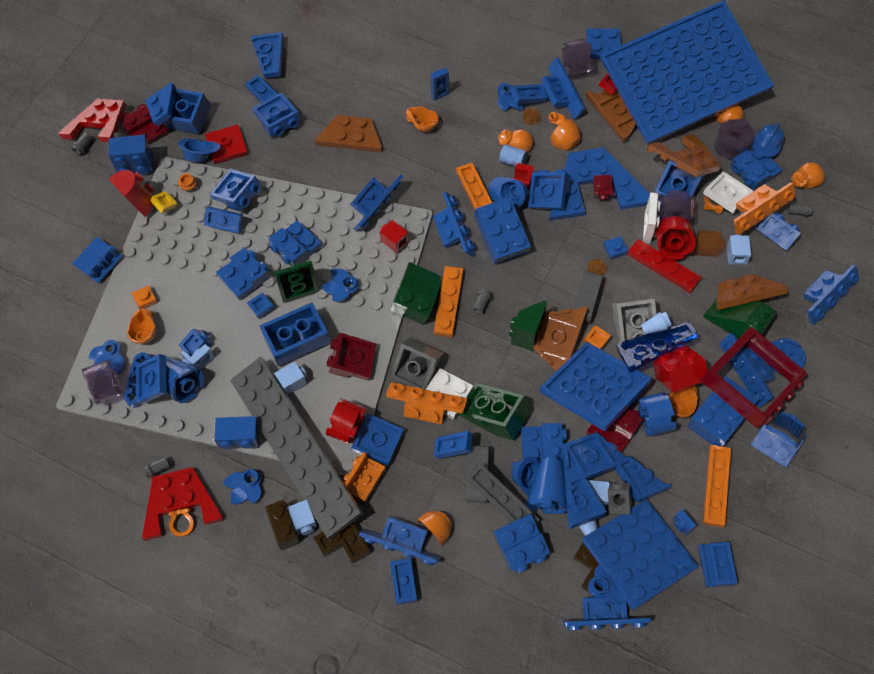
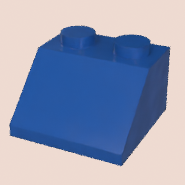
M669 160L654 192L687 208L705 175L695 177L676 167V162Z

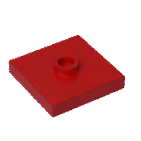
M238 124L205 133L207 141L216 142L221 146L218 151L211 153L214 164L248 155Z

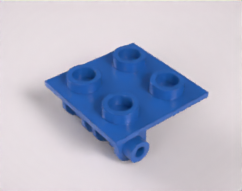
M96 237L72 264L99 284L121 260L123 255L117 252L112 245L109 246Z

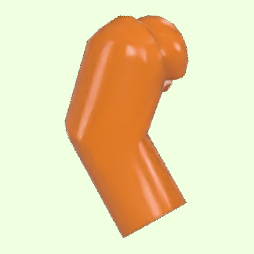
M551 112L548 116L550 122L557 126L567 120L564 115L556 112Z

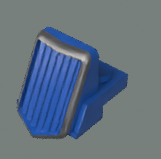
M779 411L777 414L771 413L774 416L767 425H763L751 446L786 468L807 434L805 433V426L795 415Z

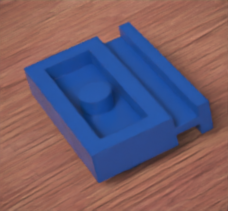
M730 543L699 544L697 547L705 588L737 585Z

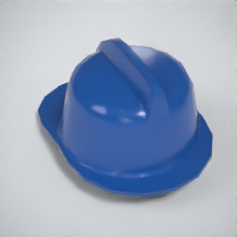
M780 123L777 125L767 124L757 132L751 143L755 152L764 157H773L778 154L783 146L785 137L784 131L780 128Z
M182 139L178 142L179 148L183 150L184 158L195 163L205 162L208 159L209 153L216 152L221 147L216 142L197 139Z
M497 177L489 184V195L494 202L511 197L515 208L522 206L525 198L530 193L522 181L511 178Z
M531 456L511 464L513 467V482L521 487L528 497L540 465L539 461Z

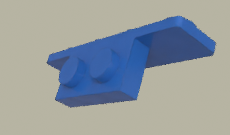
M556 57L548 68L551 76H543L541 82L553 106L567 107L573 119L577 120L585 110V107L562 62Z
M401 174L387 189L373 177L350 203L363 216L353 228L355 231L359 228L364 229L370 222L368 220L370 215L374 217L381 209L378 207L381 202L385 204L391 197L389 193L392 189L394 191L398 189L402 184L400 182L403 178Z
M445 191L442 194L447 208L433 216L444 247L449 248L460 241L464 252L474 257L476 256L474 251L475 245L469 238V229L463 222L464 216L462 212L458 209V200L454 195H450Z
M852 265L843 275L826 270L803 293L804 299L815 303L808 310L810 324L815 325L834 307L836 302L857 283L859 274L856 265Z
M731 333L719 345L725 353L738 339L734 333ZM742 348L730 363L747 390L759 398L756 404L760 408L774 398L766 384L771 383L776 378L771 368L760 356L750 348Z
M389 516L383 535L365 528L359 533V536L364 537L363 540L368 543L375 544L377 542L383 544V548L394 551L396 549L402 551L404 556L421 558L422 562L428 565L438 564L441 556L422 549L428 529Z
M593 597L582 598L583 620L562 621V625L568 626V630H581V626L589 625L590 629H603V625L611 624V628H624V624L633 623V627H646V623H651V618H627L626 601L620 604H611L604 598Z

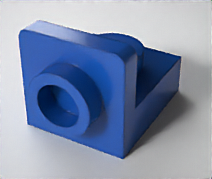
M192 329L180 342L179 347L191 357L198 348L205 344L212 346L214 343L211 341L209 333L205 330Z

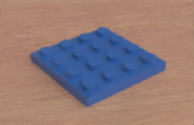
M586 342L540 387V393L606 431L651 384L652 378Z
M647 499L632 507L630 514L619 515L582 539V542L633 611L699 567Z

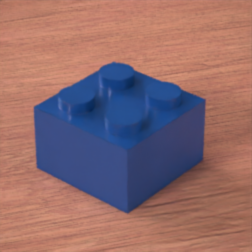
M181 89L174 90L172 93L174 98L172 117L164 122L168 129L199 134L211 104L204 93Z
M145 135L109 138V158L116 173L122 170H129L133 174L138 172L141 175L154 173L153 153Z

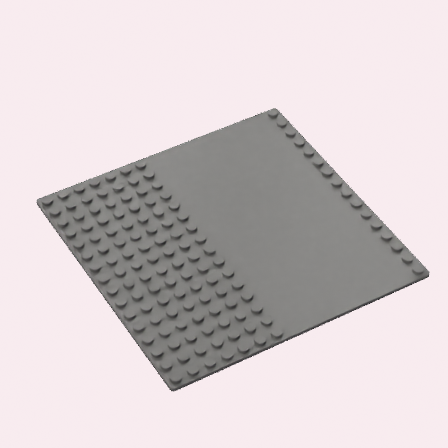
M162 157L150 183V186L154 189L152 194L157 195L166 191L177 202V206L164 213H161L154 206L146 217L138 211L120 253L123 257L115 265L58 399L57 409L218 447L215 442L216 418L252 416L230 380L260 356L264 358L273 374L295 362L298 367L302 366L305 370L307 385L289 394L288 397L337 474L340 476H345L347 473L350 474L353 469L354 460L357 456L360 457L361 454L351 450L353 444H346L327 436L326 429L332 426L329 420L340 398L363 406L366 409L364 416L367 413L373 416L375 414L403 316L389 309L408 263L411 262L415 265L419 263L432 218V211L388 201L385 204L381 202L378 206L381 209L374 217L370 215L368 218L370 222L366 227L355 231L353 228L363 217L350 205L357 195L259 175L255 176L262 185L260 192L250 199L248 207L237 211L228 208L223 202L213 200L209 195L229 169ZM185 173L193 175L197 181L196 186L189 191L182 190L178 185L180 176ZM210 206L243 214L241 232L234 233L205 226L206 207ZM298 220L322 243V247L302 262L312 261L319 291L283 302L274 272L291 267V265L285 264L281 259V255L275 254L269 248L268 238L282 227L286 229ZM391 220L408 231L409 242L398 253H395L380 241L379 231L384 224H388ZM245 247L248 251L250 249L254 251L257 256L256 260L259 263H265L268 268L267 274L269 279L238 300L217 276L216 271L231 262L230 257ZM334 268L346 270L350 276L355 277L359 282L358 290L355 293L349 294L347 299L340 302L332 301V295L324 292L321 287L326 282L332 280L331 269ZM149 285L157 303L145 309L152 311L154 314L156 335L149 343L136 344L129 339L126 333L131 317L139 310L132 292ZM263 292L273 304L274 309L258 319L248 307L247 302ZM313 302L328 331L330 343L281 366H277L262 336L259 325ZM192 329L205 330L209 333L210 339L214 344L208 347L211 349L214 358L200 370L204 374V385L202 389L198 388L195 398L186 403H179L174 401L167 392L136 408L127 405L124 400V392L133 359L137 354L147 353L150 358L161 354L182 362L183 357L180 353L183 350L179 347V344ZM340 332L376 343L371 374L368 380L350 375L345 378L328 373L329 367L326 366L329 355L332 356L333 350L330 349L331 341ZM108 340L117 341L121 346L120 354L124 357L122 372L117 374L112 369H109L100 376L96 375L94 371L95 361L88 358L91 350L96 346H103ZM113 346L109 347V352L113 350ZM134 394L133 397H130L131 401H133V399L136 398V394ZM260 428L258 446H253L249 449L241 447L228 449L280 461Z

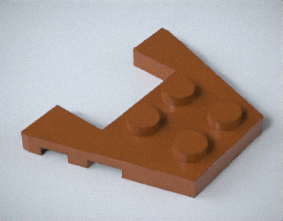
M694 134L683 136L681 143L687 146V149L673 152L661 142L649 144L647 151L651 154L654 151L661 154V159L676 162V167L695 177L717 172L721 167L720 162Z

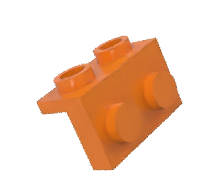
M363 452L360 457H356L352 465V471L350 474L347 473L342 481L353 497L366 503L386 468L368 458L367 454Z

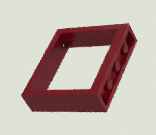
M750 327L706 372L700 381L758 429L762 423L767 425L774 416L771 414L773 411L776 414L785 405L782 403L783 400L787 402L795 394L792 391L794 388L798 390L804 384L801 380L807 372L753 327ZM745 345L790 381V384L764 412L759 410L718 375Z

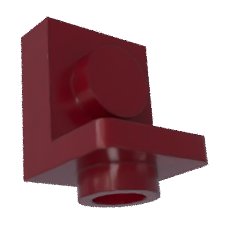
M594 175L593 198H598L599 201H606L612 198L614 195V191H612V175Z

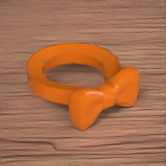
M705 195L704 210H712L720 215L724 207L719 204L717 206L712 205Z
M190 508L169 512L168 515L171 516L169 529L174 535L184 537L192 532L194 520L189 514L191 512ZM179 514H183L189 520V528L185 532H177L174 528V521Z

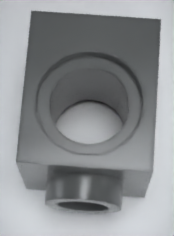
M614 481L609 484V514L631 513V483ZM616 494H621V495H623L625 498H624V499H619V498H617L615 495H616Z

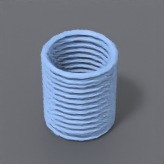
M505 144L501 150L499 162L514 167L516 163L524 164L527 151Z

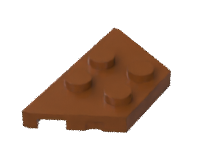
M617 89L612 95L605 90H602V93L592 94V91L586 92V98L622 142H625L636 127V124Z
M336 115L315 138V145L382 152V147L371 118Z
M748 274L736 279H727L718 285L717 310L788 293V286L755 274Z
M584 306L573 310L565 309L560 312H545L533 349L555 371L572 357L588 307Z

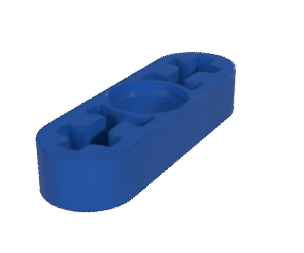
M147 353L137 354L132 362L124 392V400L132 408L139 407L142 404L137 403L136 398L131 401L130 397L136 394L134 391L136 384L133 383L136 377V365L140 364L139 362H143L144 359H150Z

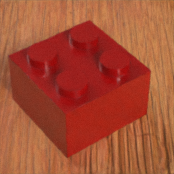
M679 346L673 351L662 352L652 358L656 379L672 393L702 383L700 380L707 372L705 358L689 346Z

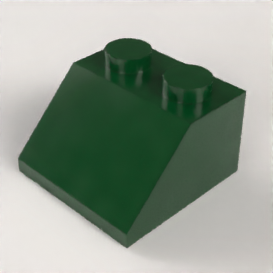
M541 301L519 310L517 317L513 316L509 333L511 344L533 351V346L546 312L547 301Z

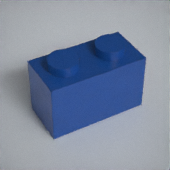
M256 416L216 418L215 442L221 449H232L233 447L249 449L253 446H258L259 426Z

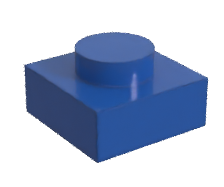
M621 236L604 241L603 243L610 260L627 255L628 249Z
M263 292L247 302L248 307L258 319L274 309L273 304Z
M680 510L673 518L676 529L681 533L683 532L686 536L696 527V524L683 510Z

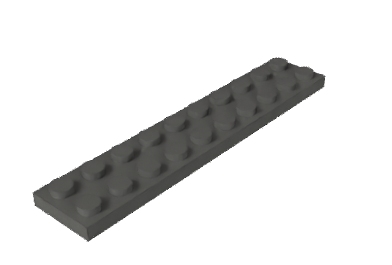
M260 356L230 381L251 415L256 416L260 430L302 498L307 500L310 510L327 538L331 539L363 513L264 358Z

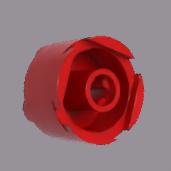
M678 216L665 217L656 229L658 249L666 258L672 260L682 259L693 251L696 241L692 225L688 219Z
M340 398L329 421L332 426L331 428L327 427L326 435L346 444H353L358 434V426H362L366 417L364 416L366 409L363 406Z

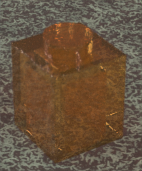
M698 231L695 239V255L718 257L720 250L724 248V239H721V232Z

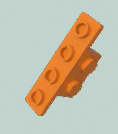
M790 182L778 191L764 184L736 202V208L743 212L742 215L733 221L736 234H742L796 197L794 184Z
M390 383L386 393L387 398L405 401L404 417L442 424L444 410L463 413L467 398L399 383Z

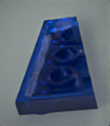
M688 321L668 327V330L649 333L616 343V350L627 370L631 373L658 359L660 356L697 339V332Z

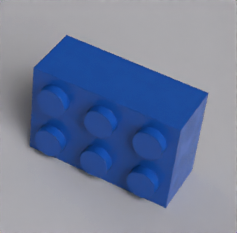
M511 197L476 208L474 218L493 265L528 253L531 246Z
M313 302L259 325L262 336L277 366H281L330 343L328 331Z
M725 375L723 379L752 404L756 405L759 398ZM712 392L691 418L687 427L710 444L724 447L745 418L716 393Z

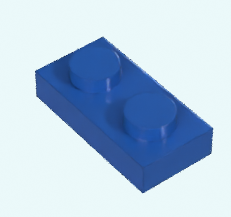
M446 67L430 74L431 97L435 101L448 95L449 71Z
M259 75L245 83L246 89L260 103L277 95Z
M542 84L512 86L510 90L516 104L546 102L548 99Z
M208 206L205 211L204 225L240 233L243 214Z
M469 431L437 437L434 457L441 459L470 453L473 434Z
M411 558L390 561L396 605L417 602Z

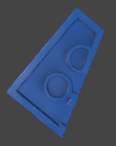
M283 33L250 36L264 77L281 76L284 44Z

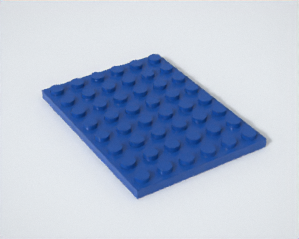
M724 0L600 55L602 64L647 145L767 92L774 87L770 77Z

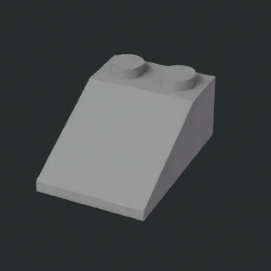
M655 299L612 303L614 324L622 360L628 361L658 356L661 353L659 332L645 335L641 324L656 315Z

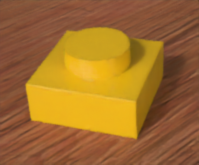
M166 191L152 196L150 200L161 213L172 210L177 206V202Z

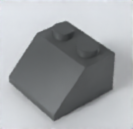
M410 337L401 344L390 377L408 386L426 390L439 369L444 353Z

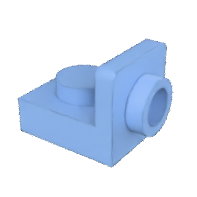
M206 344L198 348L191 357L185 351L180 353L183 357V363L196 367L199 370L214 358L211 349Z

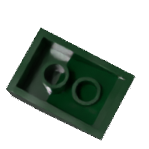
M312 261L274 272L283 302L319 291Z
M409 262L389 310L424 325L435 303L443 276Z
M716 299L703 317L730 334L734 333L739 339L750 327H753L763 335L777 314V311L761 301H753L717 310Z
M476 383L467 396L464 412L457 414L496 436L514 440L532 408L522 394Z

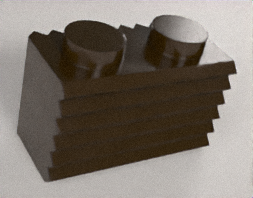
M281 500L267 505L265 509L280 550L298 545L300 541L286 502Z

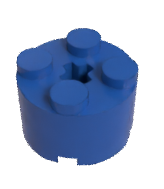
M665 391L638 399V412L641 418L644 417L645 424H643L646 436H655L676 430V421H671L674 411L668 395H665Z

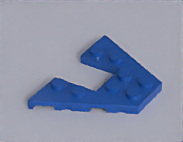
M604 147L571 152L568 155L564 168L566 173L571 175L569 193L565 195L564 209H552L549 221L585 216V208L578 186L593 183L594 175H612V185L620 210L647 206L650 193Z
M598 433L565 443L561 448L569 529L600 518L607 512L587 479L615 469L622 481L631 483V495L636 503L669 490L671 485L669 483L666 485L653 476L651 470L645 469L641 463L631 456L626 457L616 450L618 447L607 442Z

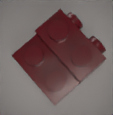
M140 104L137 110L132 113H124L122 120H120L128 136L145 135L149 145L170 134L163 123L158 127L153 123L148 107L145 104Z
M340 332L331 341L330 349L333 350V353L327 359L328 373L345 378L350 375L368 380L371 374L376 343Z
M626 409L606 431L591 424L586 434L598 433L607 442L618 447L616 450L622 453L643 419L638 411Z

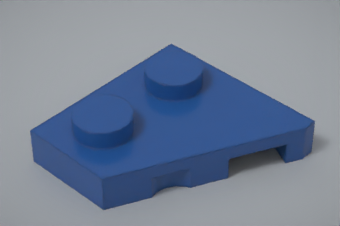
M172 82L145 100L152 121L157 127L172 117V106L174 104L172 93L176 90V86Z

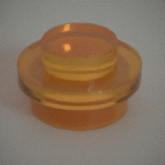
M527 108L522 113V119L526 124L533 125L539 120V112L534 108Z
M593 259L588 263V272L600 275L605 273L606 265L602 260Z

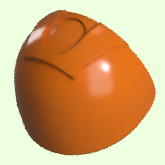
M567 119L558 125L552 133L551 144L564 151L575 148L581 140L580 130L572 119Z
M429 511L417 519L418 523L422 522L433 533L440 546L447 542L451 534L452 524L443 512Z

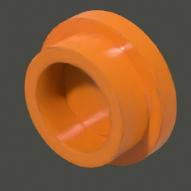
M189 173L182 174L178 181L179 187L184 191L192 190L197 184L196 178Z

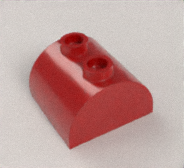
M122 170L109 178L112 184L144 217L151 212L154 205L150 200L154 196L152 194L154 189L148 183H142L144 179L138 172L133 174L129 170Z

